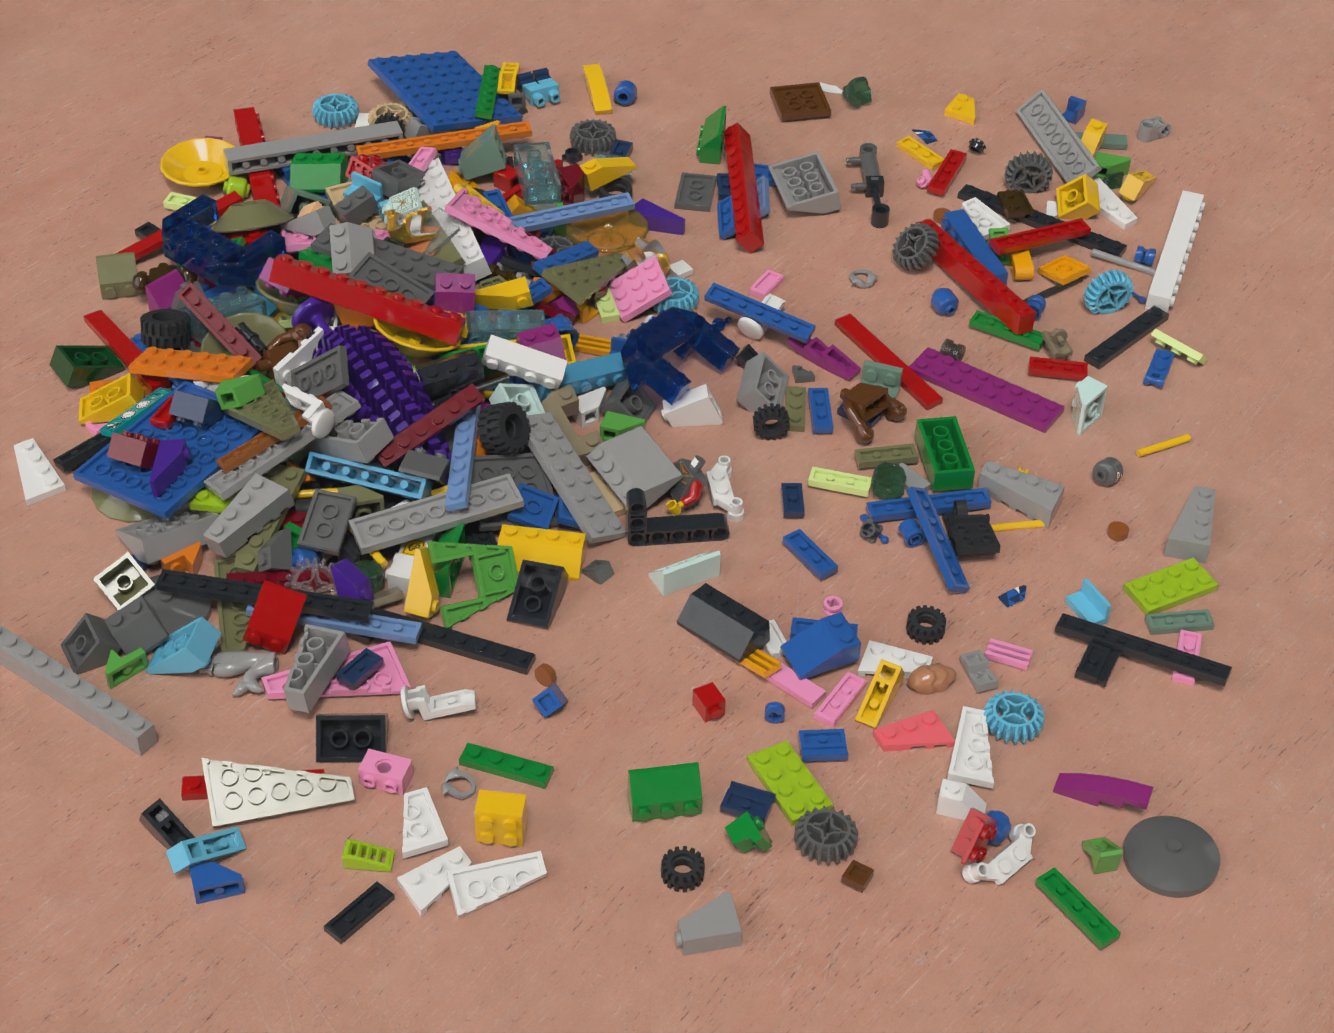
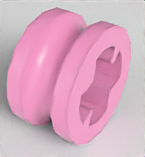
M829 596L825 598L823 603L825 615L830 616L842 612L843 602L839 597Z

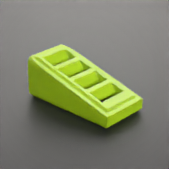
M346 839L342 854L343 868L391 872L395 850L358 840ZM381 856L386 857L384 863L380 862Z

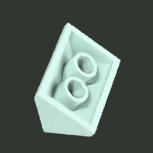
M719 550L705 552L649 572L648 575L660 593L665 596L720 576L721 554Z

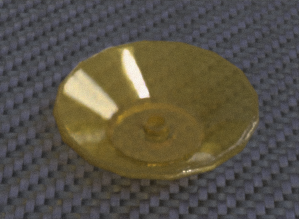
M635 210L565 224L566 234L575 244L588 241L599 250V254L604 255L619 253L636 247L634 242L637 240V237L645 239L649 232L646 219Z

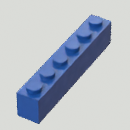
M965 210L945 212L941 221V228L1000 281L1007 285V270Z

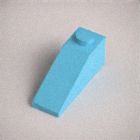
M237 826L181 841L168 849L166 854L175 874L190 870L189 867L213 862L246 849V846Z

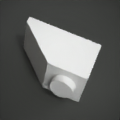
M943 779L936 814L965 820L970 808H975L985 813L987 803L966 783Z

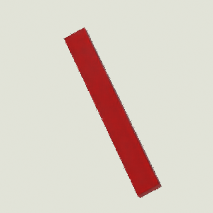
M233 191L115 254L134 252L135 260H138L163 247L164 240L180 238L223 215L231 205L244 202L243 198L236 191Z
M102 310L83 316L85 323L127 366L143 353ZM135 374L152 392L159 387L167 388L171 386L170 380L167 377Z
M852 314L835 319V326L874 362L903 368L901 387L926 410L942 404L943 397Z

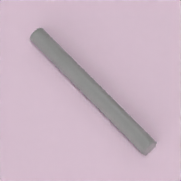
M1094 248L1091 256L1154 276L1156 272L1154 268Z

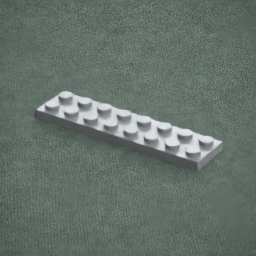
M1043 88L1016 110L1067 183L1084 174L1092 178L1102 170Z
M341 390L326 398L330 402L331 410L335 416L332 428L336 427L346 417L354 415L361 408L358 400ZM305 425L300 428L301 432L295 434L294 438L287 441L280 440L227 474L219 470L203 482L210 491L222 500L229 499L242 489L255 473L259 475L267 474L271 468L285 462L290 455L301 451L305 445L318 438L314 437L312 430L307 429Z
M551 412L527 415L526 417L530 421L529 427H531V431H529L530 440H527L528 446L581 531L586 534L588 542L592 544L624 538L627 533Z
M508 473L471 484L468 508L448 512L445 507L447 492H443L348 521L352 534L363 555L454 528L459 523L467 524L524 507V500L511 475Z

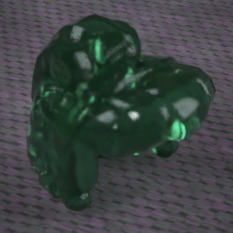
M856 77L843 87V97L852 107L859 108L861 105L872 102V93L866 77Z
M883 462L879 464L871 478L873 495L881 500L901 498L904 495V487L907 481L904 469L896 463Z
M361 560L353 564L369 578L373 594L384 588V570L376 560Z

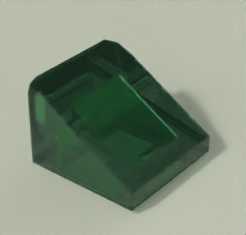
M1124 172L1108 174L1102 181L1110 189L1121 188Z

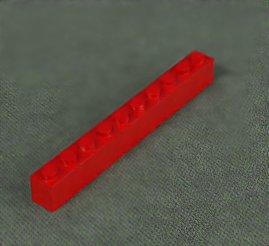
M254 107L234 109L235 125L240 146L265 142L259 113H255ZM272 169L247 173L253 200L266 199L281 207Z
M737 122L724 131L736 240L749 253H752L764 245V236L751 137Z
M925 219L919 221L921 224L925 223L931 226L939 236L938 239L941 243L938 246L940 249L936 251L937 256L932 258L938 265L1016 335L1033 331L1036 311L933 220Z
M280 254L273 261L269 277L270 282L455 346L461 340L466 318L461 317V314L457 312L449 313L443 311L439 306L426 305L419 299L411 300L406 298L404 294L388 292L386 288L368 285L364 280H353L346 274L330 272V269L313 266L309 261L295 260L288 254Z

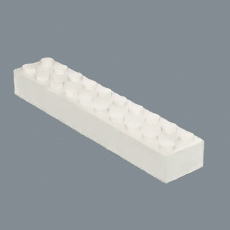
M438 157L432 160L425 171V176L417 186L420 200H424L428 206L432 207L431 211L466 263L460 265L464 267L463 274H475V281L492 273L471 227L464 221L454 219L444 212L446 205L456 194Z

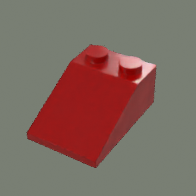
M264 580L242 640L285 655L307 595Z

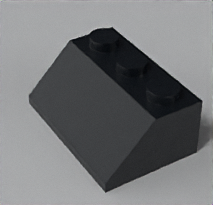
M474 349L415 365L424 392L429 398L455 391L458 388L468 387L472 383L475 385L485 382L484 367L478 352Z
M388 713L316 715V762L363 761L368 749L387 753Z

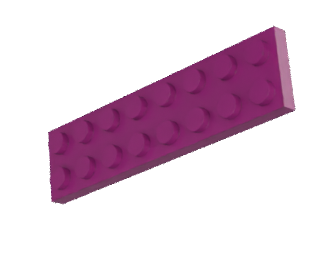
M929 347L909 366L923 380L1043 433H1046L1064 412L1065 406Z

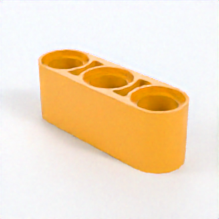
M1029 249L1009 253V266L1013 280H1033L1034 266Z

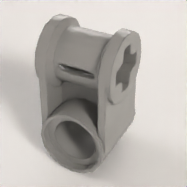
M1159 116L1144 119L1140 122L1137 138L1142 142L1164 138L1171 132V125L1165 124Z

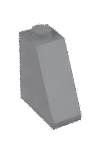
M725 892L678 921V931L674 932L676 946H681L683 956L741 946L742 930L731 893Z

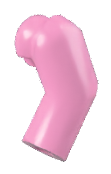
M928 169L922 171L921 180L919 178L916 180L920 188H926L932 180Z

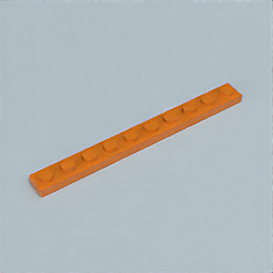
M528 121L496 125L501 141L517 138L523 139L532 136V129ZM489 127L356 146L357 156L360 154L367 156L375 154L383 159H387L388 157L415 154L420 147L436 148L437 151L449 148L455 149L470 145Z

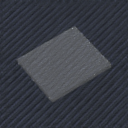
M439 207L425 219L421 231L422 234L436 232V238L403 244V247L432 256L460 231V227Z

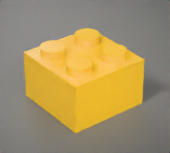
M479 790L474 810L476 842L523 847L528 825L527 795Z

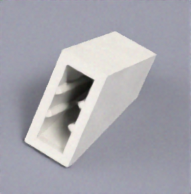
M707 384L662 401L664 408L661 410L662 416L665 421H669L672 427L723 424L721 409Z

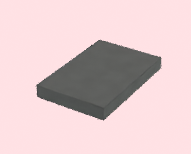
M683 172L674 209L710 212L717 176Z
M315 488L297 546L339 556L349 527L348 520L352 518L357 497Z

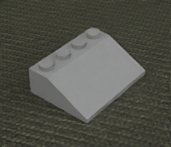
M819 151L768 166L787 210L825 214L841 209L839 192Z
M642 426L601 443L586 456L625 506L626 493L630 489L640 488L644 491L648 508L684 477Z
M190 508L177 509L167 519L155 516L116 529V534L139 561L147 565H155L160 563L162 558L196 542H200L201 546H208L203 534L219 517V514L191 510Z

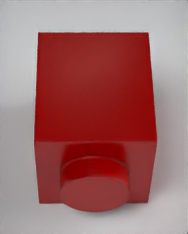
M506 165L505 169L495 171L493 175L494 187L504 192L522 182L521 171Z
M713 682L693 689L692 705L705 723L725 715L726 700Z

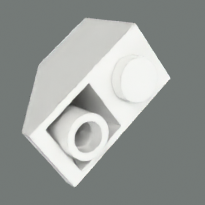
M605 387L578 396L579 411L571 416L581 428L599 422L603 413L600 408L606 400Z

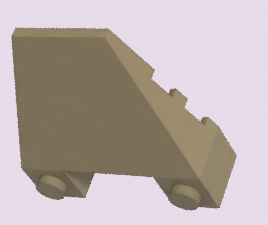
M571 385L552 391L541 402L545 413L551 412L584 466L591 465L592 463L586 456L603 443L598 431L581 437L577 436L567 418L577 414L579 411V398ZM527 444V446L524 447V450H522V451H520V452H518V453H513V454L533 453V452L531 451V449L529 448V446H528V444Z

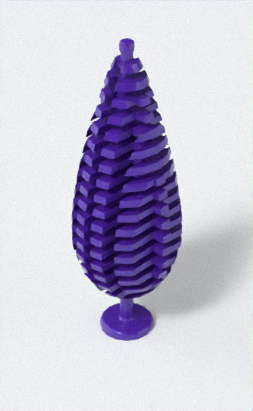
M316 297L309 298L295 310L291 321L293 327L306 323L311 327L312 334H315L314 330L318 326L324 331V335L318 342L317 352L316 347L313 350L312 359L339 345L346 346L349 386L341 389V391L358 400L361 408L354 415L346 417L344 420H353L354 423H361L362 419H370L371 422H377V418H384L393 436H396L434 410L432 402L428 395L425 394L421 382H419L417 373H413L412 365L410 363L407 364L406 357L401 355L400 350L394 347L392 343H389L388 338L382 335V333L360 325L356 331V327L350 326V324L340 325L332 330L328 324L335 313L334 305L331 302ZM443 431L418 447L427 450L429 455L435 456V453L447 455V459L451 461L452 455L449 453V446ZM404 458L397 462L398 467L401 465ZM433 484L432 490L437 489V488H440V487H443V486H442V485Z

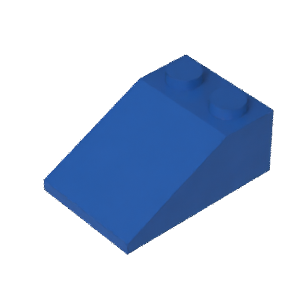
M842 612L821 618L781 645L780 649L798 679L803 680L858 661L860 659L861 642Z

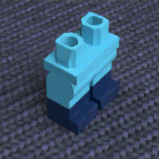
M547 68L534 70L533 74L531 71L517 74V90L520 93H525V99L529 101L531 106L537 105L541 107L547 102H560L559 84L550 77Z

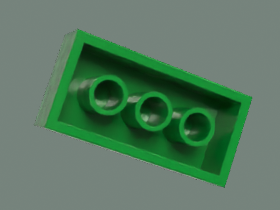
M956 416L917 419L915 440L929 482L931 483L932 491L973 488L975 468Z

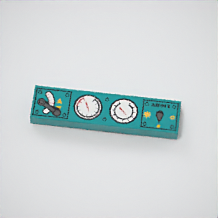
M159 387L99 429L101 434L111 438L113 432L121 434L122 430H126L172 392V390Z

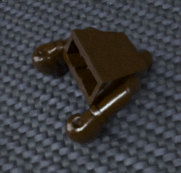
M160 263L158 267L149 270V275L145 271H140L134 275L132 285L138 292L146 291V285L175 269L179 271L176 265ZM187 265L180 267L181 271L179 273L185 282L189 280L192 283L197 281V272L194 268Z

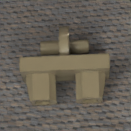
M1055 328L1052 332L1042 331L1041 336L1045 341L1044 346L1046 350L1052 352V359L1065 360L1066 356H1072L1073 350L1066 340L1068 334L1064 329Z

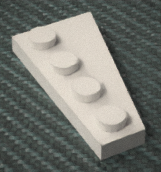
M1100 178L1095 179L1094 181L1098 183L1100 214L1123 230L1137 224L1138 218Z
M33 438L14 445L27 506L66 491L65 484Z
M963 706L947 779L993 789L994 778L992 777V761L990 760V744L988 742L986 716H984L985 710Z
M541 851L447 870L446 875L457 919L546 877L547 871Z

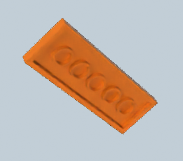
M148 347L128 368L132 374L220 383L222 380L243 376L254 364L252 358L242 355L230 356L223 353L210 354L208 352Z

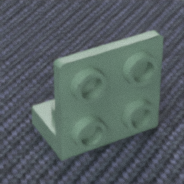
M865 360L860 383L888 388V394L892 398H896L901 387L903 368Z

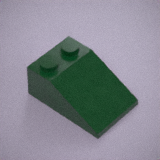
M56 345L49 364L66 387L69 388L86 387L90 385V382L106 379L125 370V366L108 346Z

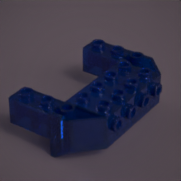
M204 194L162 219L164 256L217 286L256 287L255 282L258 280L268 258L275 259L280 254H286L285 237L272 230L243 247L208 228L207 226L219 219L217 201Z
M671 307L666 311L662 310L656 317L652 316L648 322H642L637 329H631L626 335L627 341L620 352L632 390L636 391L647 384L670 405H673L683 397L692 381L684 373L671 365L668 360L664 359V356L673 351L681 359H685L696 351L719 371H722L731 365L740 348L697 312Z

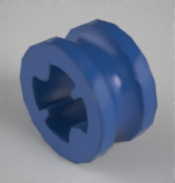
M779 702L768 703L765 706L766 721L775 724L782 722L785 719L784 705Z

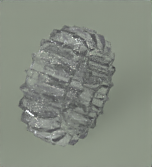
M317 557L313 558L312 564L309 558H305V566L302 562L298 561L296 563L298 569L295 567L290 569L294 575L287 574L286 579L292 581L284 584L286 588L314 592L313 588L308 586L314 580L316 586L321 587L320 589L317 588L316 593L330 590V595L338 596L330 566L333 563L326 567V559L324 558L320 564H318ZM311 570L310 580L297 582L300 574ZM318 571L323 572L329 578L331 584L322 581L319 578Z

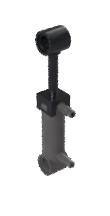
M864 143L860 146L859 157L846 158V163L861 165L864 183L851 184V189L864 190L865 198L873 197L874 205L872 206L871 225L881 229L888 226L890 208L888 205L881 203L880 200L884 193V178L881 176L878 164L877 146L872 143Z

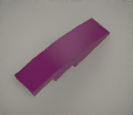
M789 337L786 342L787 345L815 365L846 380H850L861 371V368L832 344L828 347L817 337L813 340L809 339L807 344L792 337Z
M1059 773L1053 793L1097 807L1101 801L1122 808L1123 804L1127 803L1147 809L1154 787L1104 775Z

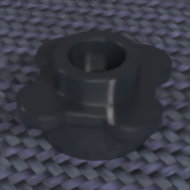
M978 138L969 140L970 145L968 147L973 152L980 154L986 149L982 140Z
M568 148L565 150V154L562 155V159L567 160L569 163H576L578 159L583 158V155L579 153L577 148Z
M871 518L867 519L861 526L860 536L866 537L870 543H874L877 540L878 534L883 531V526L874 523V520Z

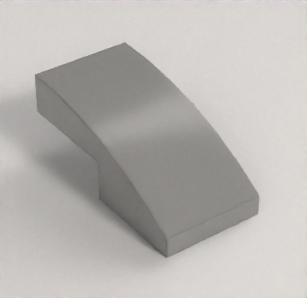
M980 650L960 655L962 666L978 693L998 688V679L990 671L989 661Z

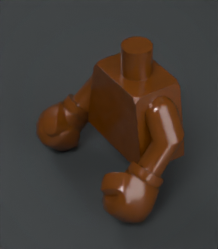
M301 323L289 329L288 332L277 335L268 344L267 350L263 351L264 359L255 362L257 372L267 371L268 377L275 380L273 367L290 352L294 353L299 348L298 341L307 339L312 334L311 327L306 323Z
M859 383L851 389L844 388L840 392V398L843 400V409L853 424L856 440L862 444L871 442L874 437L873 429L868 428L865 422L885 408L887 410L886 417L889 420L900 421L907 414L905 405L896 400L895 397L892 398L888 394V388L879 385Z

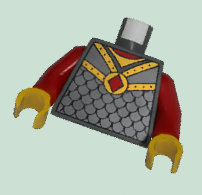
M698 455L692 461L681 458L673 463L684 476L668 490L674 500L668 501L666 507L673 515H679L682 507L693 508L701 498L702 490L707 482V478L701 469L706 461Z

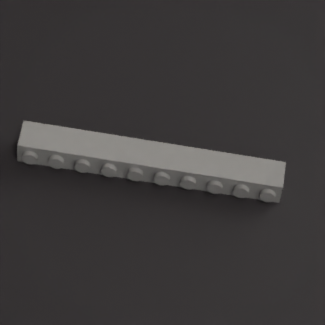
M392 121L223 149L224 162L229 176L290 166L295 154L337 152L346 153L347 156L357 155L356 146L403 139V132L398 122Z
M0 625L1 665L138 755L142 756L157 743L153 723Z

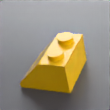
M1084 174L1056 188L1058 217L1060 219H1088L1100 213L1098 183L1088 175Z

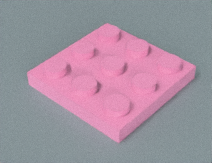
M656 256L647 259L642 264L608 283L620 318L624 323L673 294Z

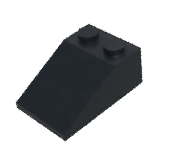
M522 560L506 620L508 622L549 629L566 588L569 575L565 568Z

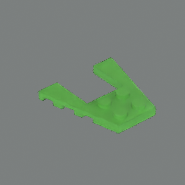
M427 542L431 564L471 556L478 598L440 606L445 628L451 627L458 621L466 619L478 610H482L489 604L514 592L518 573L512 546Z

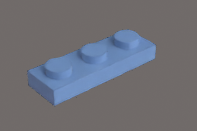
M765 175L756 180L761 217L766 216L770 212L769 179Z

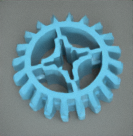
M327 93L326 96L322 95L321 98H317L313 102L312 114L314 115L315 122H318V125H323L324 128H344L346 125L350 126L351 123H355V120L358 118V103L356 99H353V96H348V94Z
M1111 269L1109 272L1105 270L1103 274L1098 273V277L1092 278L1093 281L1087 283L1088 288L1084 289L1085 305L1093 314L1098 313L1099 315L1115 311L1119 312L1121 307L1125 308L1124 304L1130 302L1129 298L1133 296L1132 292L1134 291L1131 279L1119 269L1116 271Z
M667 276L666 279L673 294L652 306L653 310L658 311V314L664 313V315H672V317L675 315L681 317L682 314L687 315L688 312H693V309L697 308L699 301L698 287L695 286L694 282H690L689 279H683V276L680 278Z
M1013 689L1010 693H1007L1005 690L1001 694L995 693L993 697L989 698L984 707L987 728L990 731V735H996L997 740L1004 739L1006 743L1013 741L1015 745L1018 741L1025 744L1027 740L1033 741L1035 737H1038L1044 727L1045 714L1042 705L1038 704L1037 699H1031L1030 694L1023 695L1022 690L1019 693H1015Z

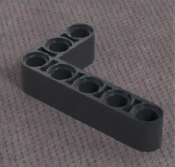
M633 488L626 493V532L628 543L632 546L722 541L730 535L727 516L723 513L647 518L644 491L640 488Z

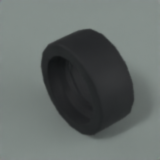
M617 178L599 187V198L617 195L609 193L612 191L628 192L632 198V184L626 179Z

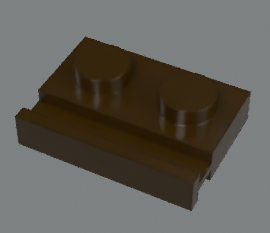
M1020 189L1019 192L1006 190L997 193V199L1008 219L1025 217L1026 214L1033 216L1034 209L1023 189Z

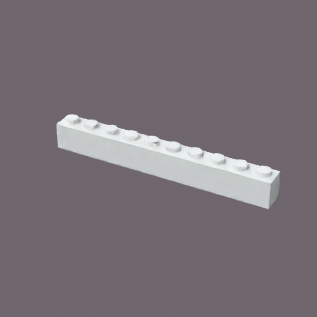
M1182 191L1148 293L1145 309H1150L1155 305L1168 313L1169 307L1174 306L1179 285L1181 284L1202 213L1204 212L1206 204L1203 202L1204 195Z

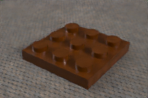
M819 82L770 87V94L781 121L831 116L832 110Z

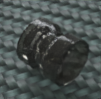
M946 339L941 346L940 354L951 356L954 360L961 361L964 357L966 346L955 344L953 340Z

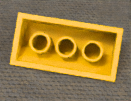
M502 524L498 545L512 546L518 574L522 560L562 566L569 575L568 580L579 581L586 554L585 533Z

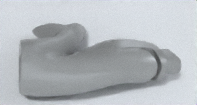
M229 651L216 653V656L215 653H212L208 666L204 669L200 668L199 672L209 673L210 676L215 675L217 677H232L245 673L243 679L236 685L232 696L242 695L248 690L260 693L264 689L257 682V679L278 673L279 660L276 652Z

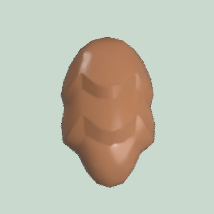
M941 663L925 664L912 671L907 685L909 688L923 694L943 692L956 679V672L953 668L944 666Z

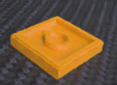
M1066 255L1038 267V274L1062 285H1066L1091 273L1090 266Z

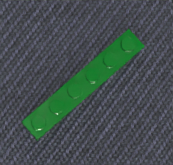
M484 65L475 117L492 120L499 73L501 71V68L495 65Z

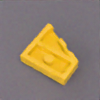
M958 93L945 108L944 115L974 125V98Z

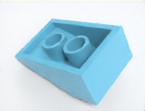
M201 616L171 633L169 639L158 645L145 672L147 674L193 673L200 668L204 669L210 663V656L219 644L218 639L221 632Z

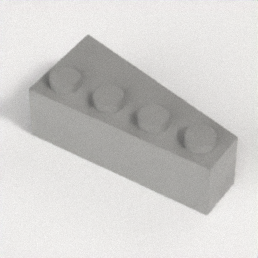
M377 418V422H371L370 419H362L361 423L345 420L332 428L327 436L312 440L307 446L314 453L344 460L369 463L394 436L384 418Z
M986 461L981 470L978 488H986L991 499L999 503L1002 501L1007 503L1010 509L1015 512L1020 510L1027 514L1026 518L1030 520L1042 521L1047 529H1049L1061 506L1065 488L1064 485L990 461Z
M255 473L203 534L209 549L225 558L230 556L248 541V537L254 533L258 534L263 530V526L267 522L281 516V511L295 505L289 489Z
M1194 487L1167 539L1164 552L1165 557L1182 560L1194 557L1197 562L1206 564L1211 544L1216 489Z
M305 624V633L300 639V648L298 653L295 654L294 666L290 669L283 690L289 709L310 713L349 654L350 649L345 632Z

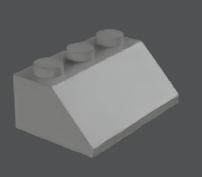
M349 222L329 226L333 273L349 275L368 252L375 255L372 228Z
M763 351L746 362L737 400L749 412L758 411L757 408L759 407L763 409L764 404H767L768 407L770 403H774V406L780 404V407H782L789 376Z

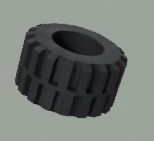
M157 309L144 313L140 317L141 341L148 347L174 349L187 345L191 340L190 316L185 312L175 309Z
M515 402L492 404L486 406L482 410V414H479L477 433L480 436V443H483V448L488 450V453L494 455L518 453L527 446V440H530V421L526 417L527 413L522 410L520 405H517Z

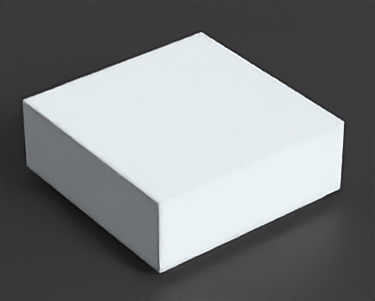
M680 260L670 265L669 273L677 278L682 276L686 278L693 274V268L684 260Z

